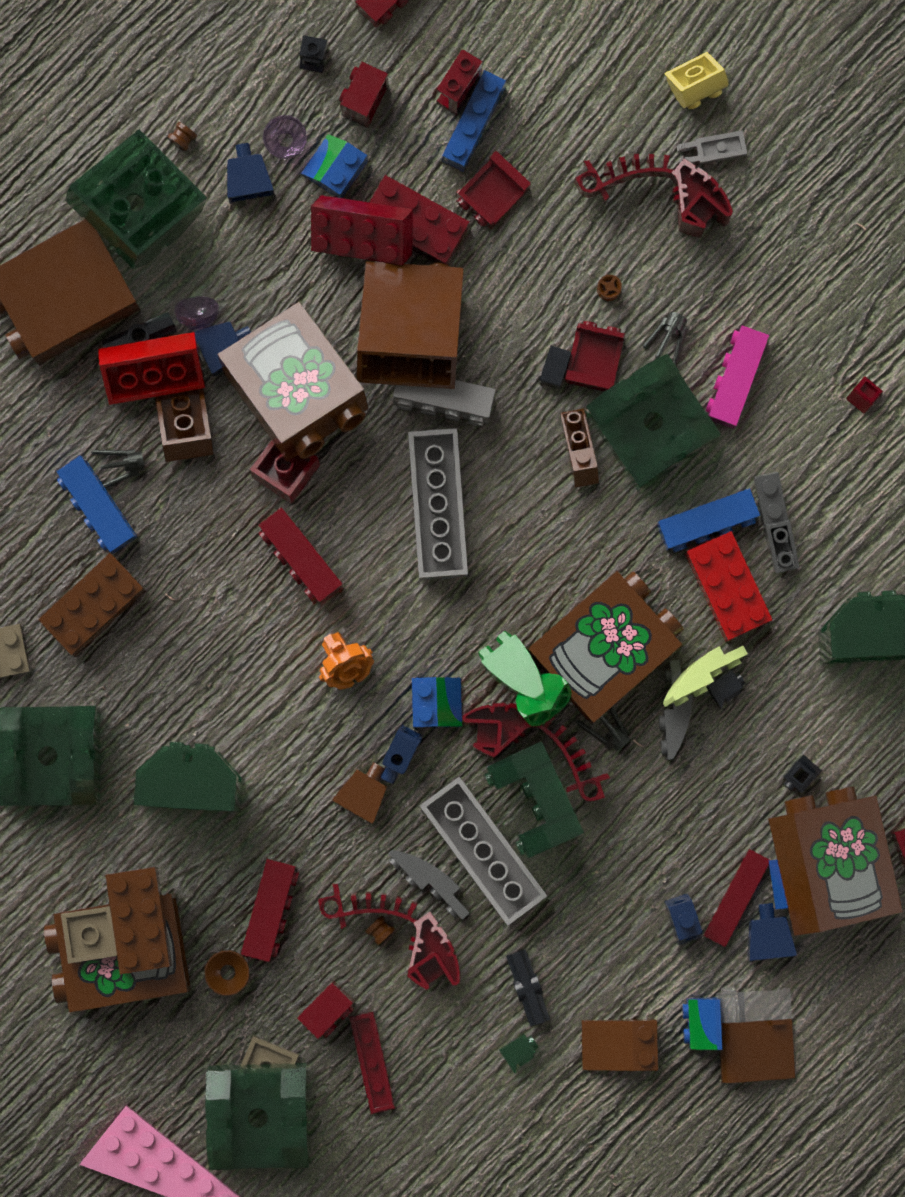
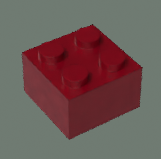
M361 61L359 67L355 66L351 72L349 88H344L339 97L341 102L339 107H341L342 116L368 128L389 86L388 73Z
M271 440L251 467L250 472L253 479L292 504L317 471L320 464L318 457L315 455L306 459H301L297 455L286 461Z
M333 980L297 1019L317 1039L322 1035L327 1038L337 1027L334 1022L339 1017L344 1020L354 1010L351 1006L354 1000Z

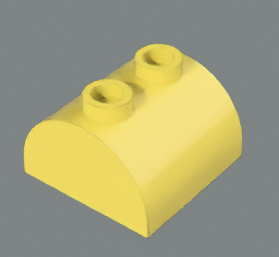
M708 52L664 73L677 101L683 108L687 107L688 109L697 108L701 104L700 100L706 97L716 98L720 96L722 89L729 85L725 69Z

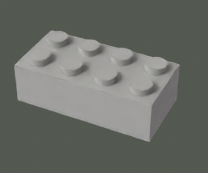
M457 380L455 381V389L396 385L393 399L394 403L398 404V408L412 411L413 407L421 409V413L435 416L436 413L444 414L448 420L459 421L460 418L467 419L469 424L482 427L483 423L489 424L495 389Z

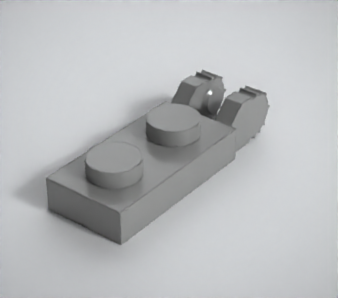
M743 130L698 138L695 141L676 146L678 152H686L696 148L697 156L683 158L692 164H705L747 156Z

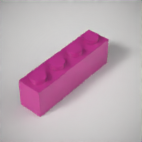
M743 325L739 331L734 330L730 344L734 345L731 354L726 353L722 363V367H725L723 376L718 375L713 388L717 390L714 399H709L705 412L709 413L708 420L735 429L766 346L768 334Z

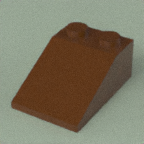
M203 388L155 397L165 462L214 455Z
M656 1019L581 1020L582 1070H658Z

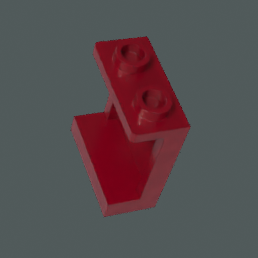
M461 50L437 87V91L441 95L436 103L457 116L482 76L483 61L467 51Z
M495 151L479 172L462 189L456 192V197L458 198L456 202L465 211L469 209L475 214L474 219L483 228L487 226L492 229L530 190L531 183L502 155Z
M583 321V324L578 323L564 383L612 394L625 333H621V329L607 326V329L597 327L598 324L590 321Z

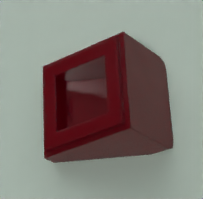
M864 376L846 399L859 411L865 413L883 391Z

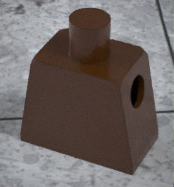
M373 762L367 774L356 770L332 801L373 824L387 789L385 785L379 782L385 768Z

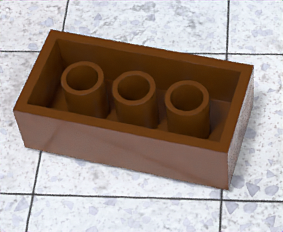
M109 553L38 620L75 657L146 590Z
M158 867L106 874L120 974L172 966Z

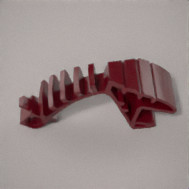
M634 154L632 157L633 171L627 172L625 156L619 157L617 169L620 175L616 177L610 160L604 165V175L608 180L604 183L601 181L595 168H593L590 160H586L583 164L587 172L575 177L574 181L582 196L591 198L600 194L605 203L609 199L606 190L623 182L642 177L670 178L675 184L672 190L673 195H675L673 202L677 204L678 229L682 233L698 238L702 237L706 223L711 217L720 225L727 226L733 213L727 195L722 188H719L718 182L711 175L708 176V173L700 168L696 169L695 165L686 159H683L675 170L667 169L670 155H664L662 168L654 167V154H648L647 168L640 169L639 154ZM592 180L595 182L596 187L591 190L586 189L583 186V182Z
M495 703L492 706H480L463 715L462 722L464 724L478 725L477 743H474L472 748L493 759L512 741L517 744L519 742L518 736L523 739L526 736L523 731L528 728H538L557 745L569 765L575 784L567 786L566 793L577 789L580 797L587 802L605 798L600 781L609 779L610 776L606 773L580 782L577 772L589 769L592 765L588 762L575 768L572 760L586 754V751L582 748L572 756H569L566 748L576 742L577 738L574 736L562 745L557 737L567 727L562 725L555 734L547 729L555 719V716L548 720L544 726H531L521 716L515 703H509L508 705L506 703ZM586 784H593L597 788V793L593 798L585 796L583 789Z
M333 883L334 896L318 899L322 915L329 919L339 917L341 929L347 926L345 916L361 913H385L411 921L416 927V937L411 936L410 941L415 943L414 945H409L408 948L413 950L407 977L426 990L430 987L429 983L444 973L452 985L459 984V963L456 953H453L455 949L450 939L447 938L446 932L441 926H437L438 921L431 912L418 920L411 917L418 903L412 901L406 915L398 912L403 898L397 896L394 911L385 909L387 894L381 893L380 909H371L372 892H366L367 909H358V894L352 893L353 910L344 912L339 884ZM329 900H333L338 904V911L333 915L325 911V904Z

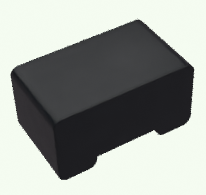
M550 345L539 383L560 389L571 352Z

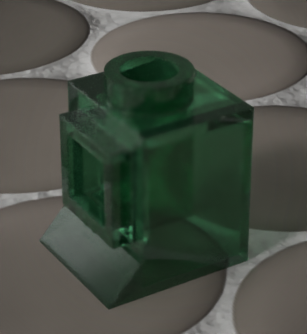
M523 1033L499 1050L515 1074L517 1064L522 1066L535 1057L533 1054L539 1047L531 1035L526 1037Z

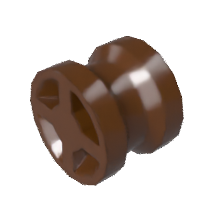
M177 122L175 131L169 133L167 139L186 152L189 149L188 144L195 140L197 135L183 123Z
M611 274L603 276L598 282V296L607 302L616 300L622 289L620 279Z
M381 915L364 932L367 935H372L375 943L380 945L395 928L392 925H388L385 922V917Z

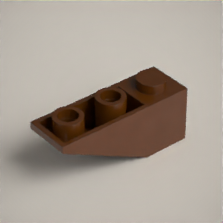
M584 408L561 412L560 416L575 488L598 484V466Z

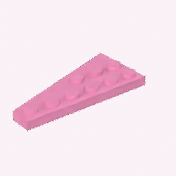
M127 1105L80 1163L84 1167L166 1197H241Z

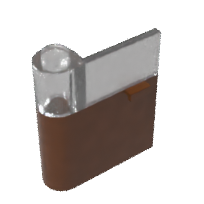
M736 987L721 988V992L716 993L717 998L720 999L721 1082L739 1083L795 1078L790 989L736 992Z

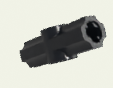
M169 312L144 323L134 324L128 330L102 340L104 348L135 343L136 341L133 340V336L137 331L146 333L143 340L146 341L167 337L176 333L177 330Z
M526 949L507 955L506 958L514 978L513 984L519 1001L522 1002L528 1023L530 1026H534L550 1020L542 997V988L537 974L533 972Z

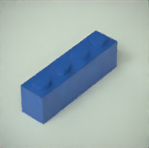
M484 70L442 155L443 163L462 172L465 171L506 88V80Z
M80 455L56 471L60 477L57 479L58 483L64 491L69 490L73 496L70 499L72 504L78 511H83L87 517L84 519V522L91 531L95 530L100 537L97 541L105 552L109 550L111 553H116L138 538L85 457Z
M749 488L657 522V526L666 551L673 549V552L676 553L686 549V544L695 541L698 545L709 541V536L715 533L722 536L730 531L733 532L732 527L740 524L742 528L756 524L755 519L760 514Z

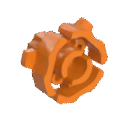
M339 632L329 634L324 638L322 646L328 657L322 662L324 667L319 670L321 673L319 679L326 682L328 687H335L339 690L351 688L354 685L353 679L357 682H362L370 674L371 666L374 664L373 652L366 645L359 646L358 643L347 645Z

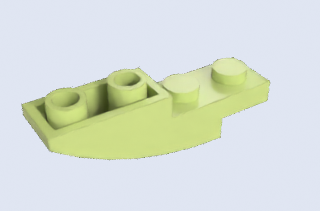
M719 646L699 658L684 670L673 683L664 699V706L667 707L674 703L677 707L689 700L687 696L694 694L695 697H698L707 692V686L714 682L713 678L723 673L722 668L727 666L730 670L742 663L740 659L747 655L744 646L725 655Z

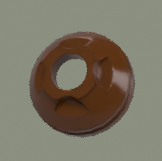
M230 950L214 954L208 960L204 971L205 980L209 988L217 994L224 996L233 995L241 991L246 986L250 975L249 966L245 958L239 953ZM231 965L234 967L235 976L233 979L226 980L221 976L223 966Z

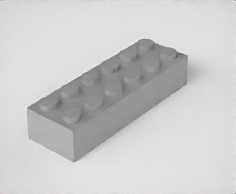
M457 428L408 432L419 580L468 577Z
M460 777L420 805L421 809L507 926L547 897Z

